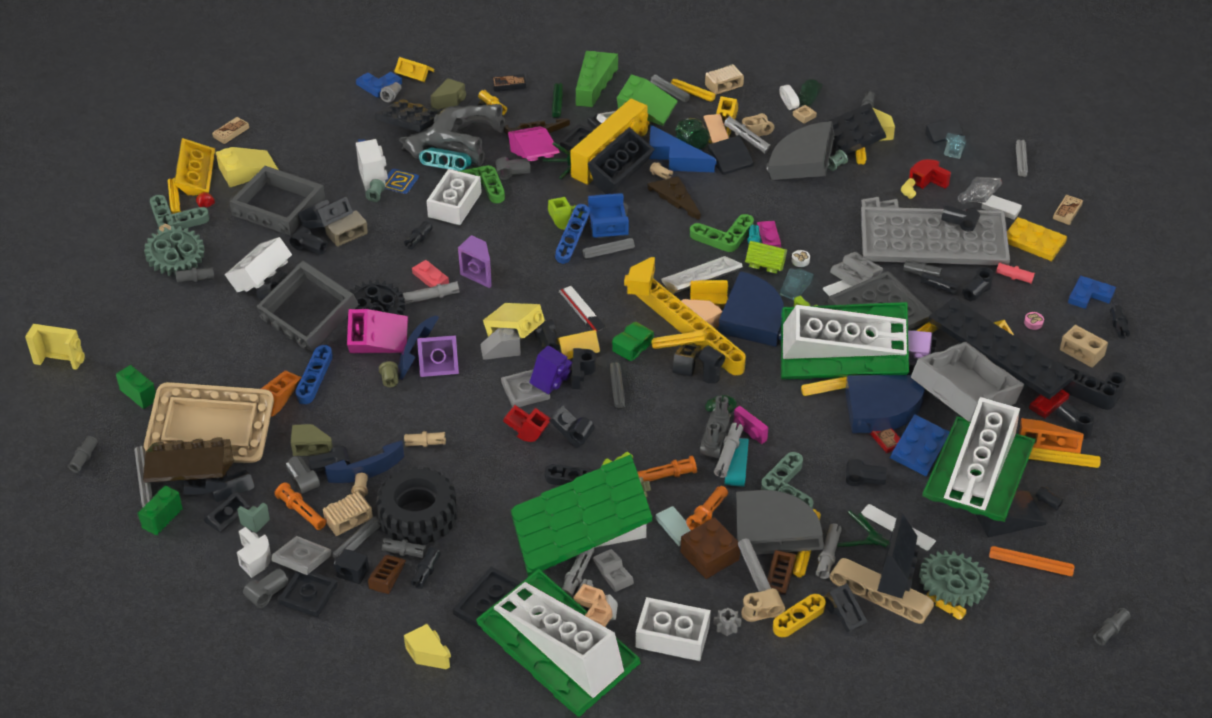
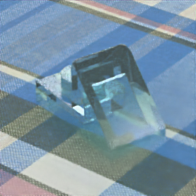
M947 133L944 155L960 159L967 141L964 136Z
M790 268L780 295L794 300L813 281L814 274L799 268L796 270Z

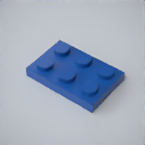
M914 414L890 458L927 476L950 432Z

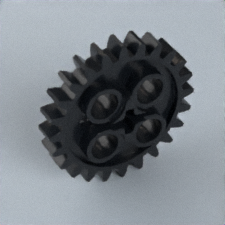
M369 280L367 285L362 282V287L355 285V290L350 289V292L354 294L359 304L355 309H369L404 315L405 298L403 293L399 292L398 287L393 288V283L387 286L386 281L379 284V280H376L375 283Z

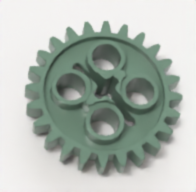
M171 226V230L164 227L163 232L158 229V235L152 233V238H148V243L145 244L146 262H149L150 267L154 266V271L160 269L161 274L167 271L168 276L172 272L176 275V271L192 270V267L198 268V263H202V258H204L205 250L203 240H200V235H195L194 230L189 232L188 228L182 230L181 226L178 229Z
M944 550L943 555L937 551L935 556L930 554L929 558H925L921 564L918 576L921 578L920 584H924L923 590H930L929 596L936 595V601L943 599L945 605L951 602L953 607L956 606V603H959L963 608L965 603L971 607L973 602L979 604L980 599H984L990 580L987 579L988 574L983 573L985 568L978 567L979 562H971L972 557L965 559L963 553L957 556L955 551L952 552V555H949L946 550Z

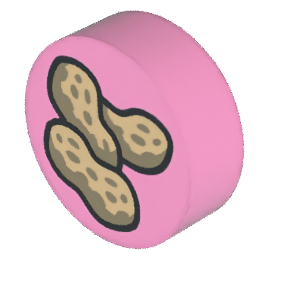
M1037 312L1026 314L1024 324L1027 328L1032 330L1042 328L1044 317Z

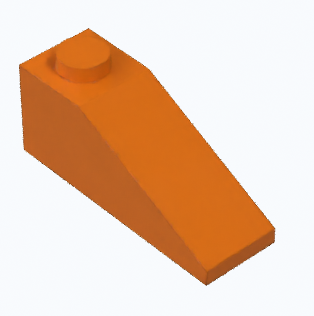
M284 371L261 388L269 390L273 394L272 417L281 411L297 388L302 377Z
M1021 418L1019 434L1036 439L1033 448L1081 453L1083 433L1040 420Z

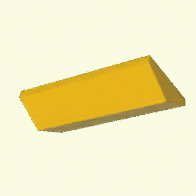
M182 138L174 184L188 196L199 195L202 192L209 193L215 148Z

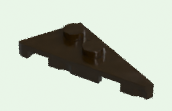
M568 118L556 119V123L545 124V120L520 123L516 128H509L508 125H505L504 132L509 136L508 132L541 126L546 128L548 133L569 126L570 120Z
M679 176L647 183V189L650 192L652 190L656 191L663 200H667L668 203L678 209L682 207L687 210L689 216L697 220L700 219L701 213Z

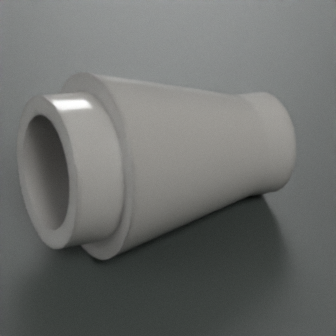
M394 82L383 87L380 92L381 99L385 102L394 101L401 90V85L398 82Z

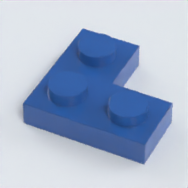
M367 72L356 79V85L377 98L380 97L383 87L394 82L402 84V78L392 72L379 79Z
M1080 275L1068 303L1086 309L1091 298L1110 303L1116 287Z

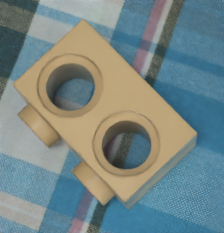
M1074 325L1063 336L1060 350L1093 368L1105 356L1108 342Z

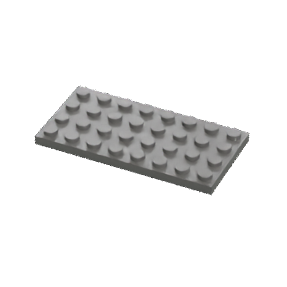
M861 207L863 259L880 262H906L907 260L914 263L998 265L1000 262L1009 265L1010 255L1004 211L977 210L980 213L977 225L973 231L966 232L961 229L960 225L941 220L944 209Z

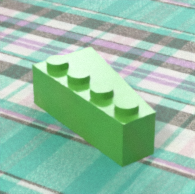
M586 51L576 87V106L593 107L600 97L601 91L606 88L607 82L613 78V73H616L618 70V54Z

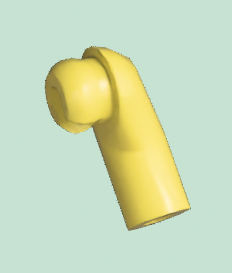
M909 178L901 187V192L905 196L907 195L909 199L916 195V192L913 190L915 180Z

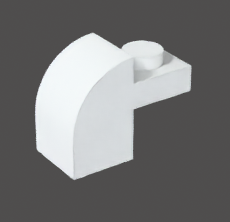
M244 527L239 531L241 544L244 548L237 552L239 565L252 578L269 565L271 552L266 535L259 538L255 532L251 533Z

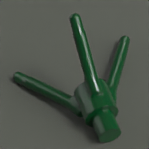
M553 142L552 145L567 154L568 157L543 158V162H567L569 167L559 176V179H562L571 171V152Z
M848 510L847 513L869 534L866 540L838 543L837 547L872 545V543L887 547L889 540L882 537L883 534L877 532L862 513H859L857 516L851 510Z

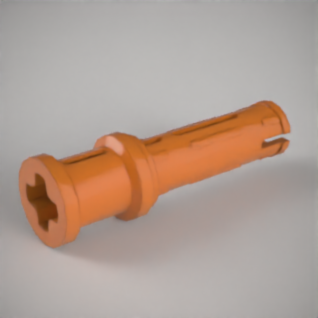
M691 455L687 459L679 461L675 459L671 461V464L638 471L637 473L639 477H643L645 482L670 476L678 478L682 474L690 472L697 473L695 459Z
M285 482L277 487L275 497L282 499L286 503L287 508L296 510L317 530L324 528L327 521L302 500V495L293 491L289 483ZM305 510L308 511V512L312 515V517H310V516L305 512Z
M718 486L706 502L698 506L694 510V514L687 518V527L693 530L711 520L712 513L724 498L727 497L728 490L724 486Z

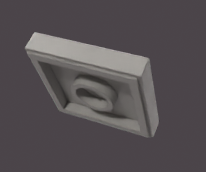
M533 370L501 378V383L512 407L514 405L522 407L550 399V394L548 395L529 383Z
M296 536L272 554V561L308 575L331 556V549Z

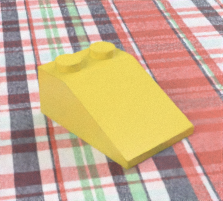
M230 147L216 152L218 167L229 187L249 182L264 166L278 170L266 150Z

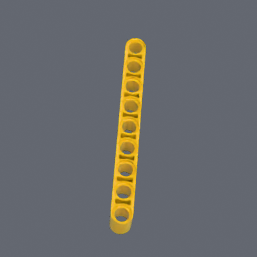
M654 278L649 296L636 295L682 334L705 331L706 340L694 344L701 346V350L709 345L725 355L722 367L730 374L736 376L744 373L745 353Z

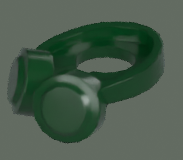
M719 395L722 396V402L724 396L728 398V405L730 407H727L729 413L733 412L736 409V400L727 395ZM716 397L706 402V411H714Z

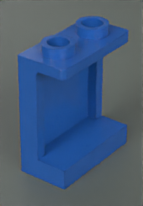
M622 193L588 196L589 218L593 237L629 235V220L625 214L624 196Z

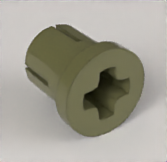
M388 361L379 366V373L382 375L384 386L394 387L398 384V365L395 362Z

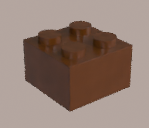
M715 517L681 536L680 552L705 579L740 559L738 541Z

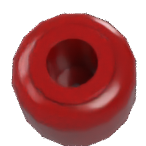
M202 192L196 197L198 207L208 208L215 203L214 198L208 192Z

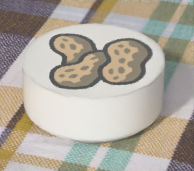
M803 250L793 252L792 263L795 266L805 267L809 264L810 254Z

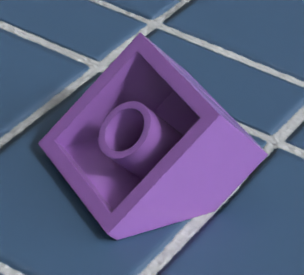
M471 235L458 247L460 275L490 288L492 286L491 267L487 244L485 241Z
M456 335L417 338L420 377L459 374Z

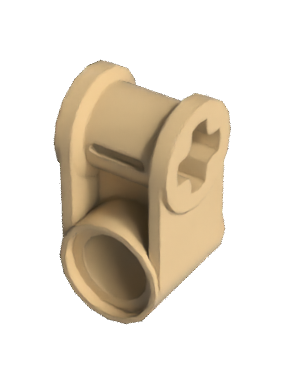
M763 113L745 117L742 120V124L746 125V128L757 136L768 135L774 130V124L768 121L767 116Z
M772 588L747 594L743 600L744 607L741 614L746 621L755 622L757 620L777 617L785 611V606L778 591Z

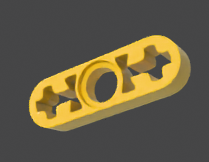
M811 594L778 615L773 621L774 634L778 637H788L823 614L826 603L824 597L819 594ZM801 612L805 617L798 619L793 614Z

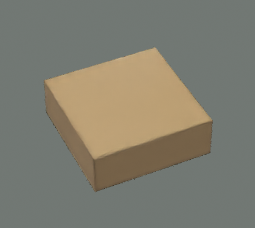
M807 105L793 111V116L802 123L816 118L817 114Z

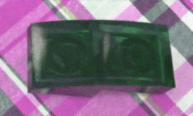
M814 79L807 80L802 85L801 91L797 94L799 104L810 107L820 93L823 84L818 83Z

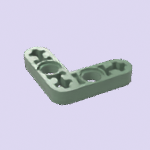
M155 195L150 198L151 209L158 228L167 221V224L174 226L175 229H178L179 226H181V229L207 223L210 219L209 212L205 207L171 214L166 198L163 195Z
M790 452L762 479L761 490L789 493L804 501L813 509V499L787 484L802 469L803 465L802 455L797 452ZM783 471L786 472L787 475L779 476L777 473Z

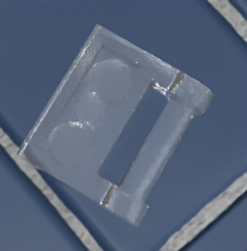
M975 177L966 191L960 193L957 197L958 201L962 204L967 203V201L986 203L1002 185L1001 178Z

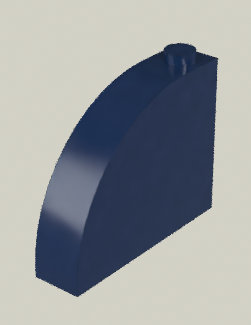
M740 271L719 318L718 332L776 347L782 336L781 316L784 304L781 296L765 280Z
M847 375L845 392L852 433L894 430L911 421L914 414L917 415L923 404L925 388L913 380L911 375Z

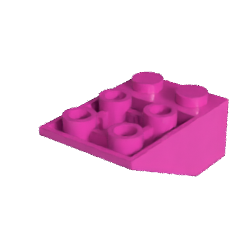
M538 126L508 132L511 152L528 159V161L538 160V157L541 156L550 158L554 157V154L560 153L559 149L552 145L554 141L544 127Z
M349 309L347 346L350 353H402L407 343L408 316L369 309Z

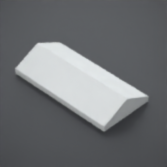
M724 256L662 278V283L669 292L675 294L689 289L691 281L714 280L736 272L742 268V263Z

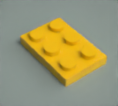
M1017 217L1007 231L1009 245L1049 261L1054 259L1067 240L1065 235Z

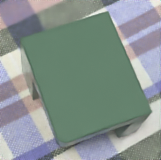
M262 503L258 508L252 506L249 510L242 506L237 509L241 525L255 533L270 520L268 507L265 503Z

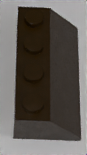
M217 437L207 441L195 439L191 442L177 440L165 444L164 442H155L145 453L143 482L223 477L234 462L230 439Z

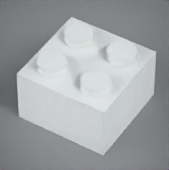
M376 139L357 142L358 166L365 191L370 188V182L373 179L383 181L386 187L385 180H388V175L384 168L386 166V159L383 156L381 145L378 146Z

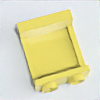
M504 303L483 320L488 337L498 328H516L520 338H525L545 321L540 304Z
M33 324L25 336L33 363L36 365H41L45 357L71 361L72 368L77 370L84 361L85 355L76 330Z

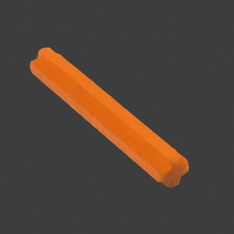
M991 546L989 557L992 559L1072 576L1075 567L1071 563Z

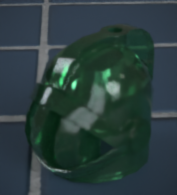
M689 117L677 123L676 136L678 139L699 150L708 144L710 134L703 126L701 120Z

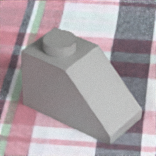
M498 328L480 344L483 360L521 355L520 337L516 328Z

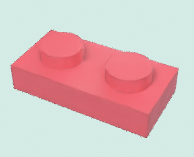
M427 260L412 267V273L429 287L437 286V284H449V278Z

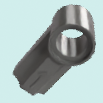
M501 157L495 162L498 177L502 180H507L512 175L531 173L530 161L528 159L509 160L506 157Z
M294 456L290 458L289 462L286 463V467L294 479L297 491L301 495L320 487L314 470L310 471L302 457Z
M276 569L259 582L257 580L249 582L245 586L243 594L257 608H263L270 602L272 595L289 584V580L281 569Z

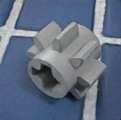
M729 608L722 611L718 610V616L714 617V625L717 626V632H721L726 636L737 633V628L741 626L738 611Z

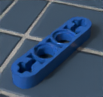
M578 204L574 208L555 253V259L559 263H568L574 253L590 214V209L585 204ZM583 211L584 213L582 214L581 219H579V213ZM578 224L580 229L575 230L571 225ZM565 238H572L574 243H567ZM564 248H565V249H567V251H566V255H564V257H563V256H561V254L563 253Z
M320 345L314 350L295 392L296 399L300 404H309L314 400L333 357L331 347ZM315 366H322L318 370L313 369ZM309 379H315V380H316V381L313 382V383H307V382H306V381L309 380Z

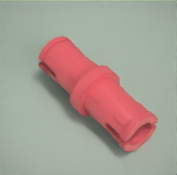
M1000 262L996 270V274L1011 277V280L1014 281L1017 279L1032 284L1035 274L1034 272L1019 269L1018 266L1012 267Z

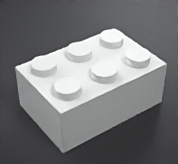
M448 169L427 199L428 217L461 225L481 194V178Z
M278 237L260 243L231 268L225 276L237 292L243 290L247 292L253 287L257 289L265 283L264 280L266 278H270L276 273L278 267L280 268L287 264V259L292 254L281 238Z
M646 597L636 629V648L700 661L710 627L711 610Z

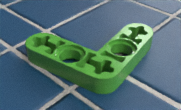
M488 165L459 171L479 176L481 184L483 183L491 202L501 203L504 201V188L493 166Z
M748 214L740 215L727 232L695 223L690 227V237L723 251L733 252L737 250L749 234L750 226L754 225V218ZM711 236H716V237H718V238H717V239H711L710 237H711Z

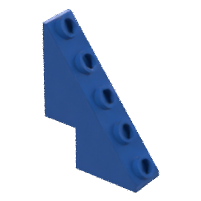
M651 126L650 145L655 150L649 159L669 160V170L715 173L717 162L714 157L655 126Z

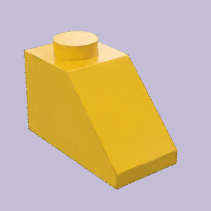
M650 257L630 267L629 275H625L624 286H627V294L650 295L655 272V257Z

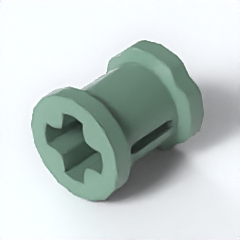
M838 150L835 155L830 156L828 168L831 171H835L839 165L848 162L845 152Z
M373 179L370 182V188L365 193L369 201L378 202L380 200L381 192L385 189L383 181Z

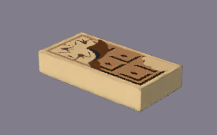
M236 117L212 133L213 138L226 144L249 129V123Z
M1066 195L1054 213L1053 219L1070 225L1082 206L1083 200Z

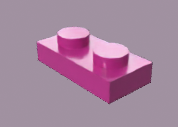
M775 221L757 222L760 228L761 243L781 248Z
M741 406L734 409L733 423H737V427L741 424L743 431L749 434L752 439L760 444L765 443L768 437V426Z

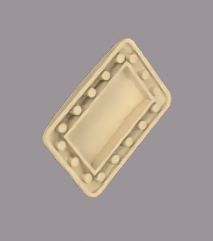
M163 383L156 391L144 449L147 451L155 442H164L165 444L177 440L191 442L195 439L207 441L222 437L231 441L234 457L233 463L257 462L262 458L274 403L273 394L265 389Z

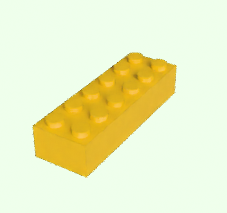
M629 99L571 149V177L587 185L591 183L593 178L588 163L627 128L630 127L640 137L646 135L648 131L647 105L634 99Z

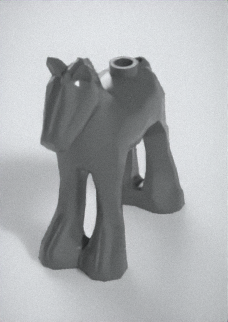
M502 105L450 106L444 108L439 115H435L434 123L430 128L409 137L399 138V141L403 143L401 150H407L414 158L419 160L423 147L432 145L438 149L466 153L471 157L473 164L481 166L485 155L481 147V138L460 134L457 131L472 123H483L502 133L505 126V118L502 117Z

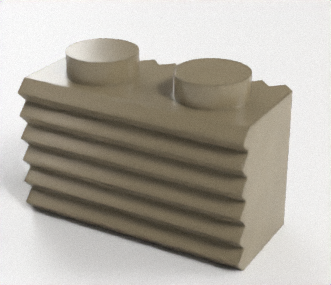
M357 210L325 226L326 235L337 247L368 233L367 222Z

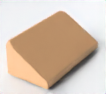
M720 114L704 116L712 143L729 139Z

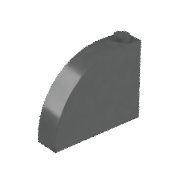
M832 121L808 125L783 138L772 151L770 161L767 163V173H770L771 180L826 176L835 136Z
M773 490L736 492L737 541L739 542L745 538L749 539L756 555L772 554L775 550L797 552L824 549L820 520L813 509L804 501L790 494Z

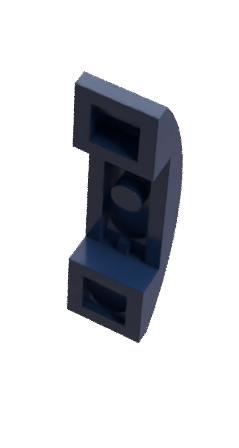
M435 315L423 321L410 335L400 356L398 366L399 379H404L415 359V356L410 354L417 342V338L419 336L421 338H428L439 318Z
M402 441L383 446V453L349 465L346 464L345 460L325 466L327 481L329 483L355 482V475L357 473H365L368 478L387 471L403 459L404 449Z

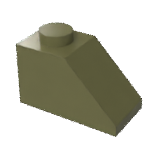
M447 78L431 95V107L443 109L450 106H458L466 97L465 84Z
M313 424L292 425L291 447L293 456L319 455L329 453L333 448L331 437Z

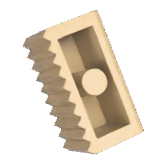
M732 64L729 67L707 72L705 85L710 92L717 95L742 87L744 75Z
M358 491L347 495L341 501L329 504L323 509L324 519L335 536L373 517L371 506Z

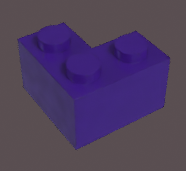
M547 346L537 356L529 383L549 395L554 389L557 390L564 380L567 381L570 378L573 362L568 360L564 354Z

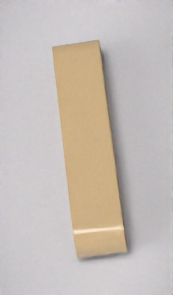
M846 558L840 559L829 575L830 580L835 585L840 587L847 583L852 593L918 624L924 623L934 607V602L928 596L911 588L909 592H904L903 599L878 592L881 574Z

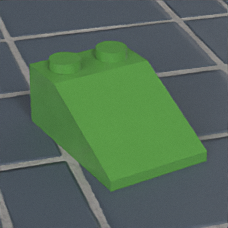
M632 74L617 97L618 109L629 99H634L647 105V121L662 126L677 104V100L647 79Z

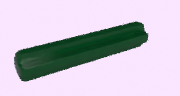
M562 83L554 84L553 118L561 116Z

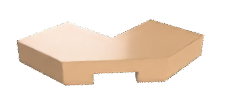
M583 584L574 596V600L579 605L590 608L585 615L586 617L606 627L613 613L606 601L603 590Z

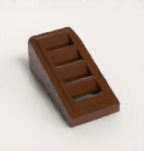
M775 550L767 578L771 589H776L778 593L786 595L796 561V554ZM778 562L787 563V564H789V565H788V566L780 565V564H778ZM776 568L786 570L787 572L783 573L776 571ZM774 575L785 577V579L782 580L773 577ZM771 583L783 584V587L773 586Z
M385 555L368 579L369 589L389 594L406 560Z

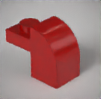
M926 159L917 162L910 169L909 178L914 179L915 185L922 189L930 182L946 189L949 186L951 172L939 167V161Z
M514 405L504 417L503 422L518 432L517 437L519 439L534 442L548 427L550 418L537 408L529 415Z

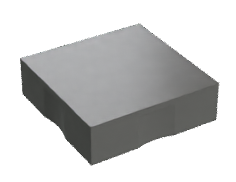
M967 342L949 347L942 352H935L918 358L911 375L913 380L968 422L973 418L980 397L1006 405H1013L1017 402L1024 386L1023 383L992 363L985 355Z

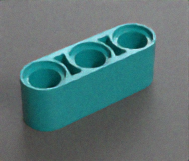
M428 148L419 155V160L424 165L456 171L468 168L472 162L471 157L466 153L438 148ZM427 152L431 154V160L427 158ZM443 155L448 158V163L443 161ZM459 158L464 160V166L460 165Z
M739 438L740 444L733 454L724 485L745 487L749 439Z

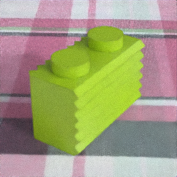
M750 241L745 262L750 263L749 267L760 269V266L766 267L768 272L777 273V271L783 270L787 249Z

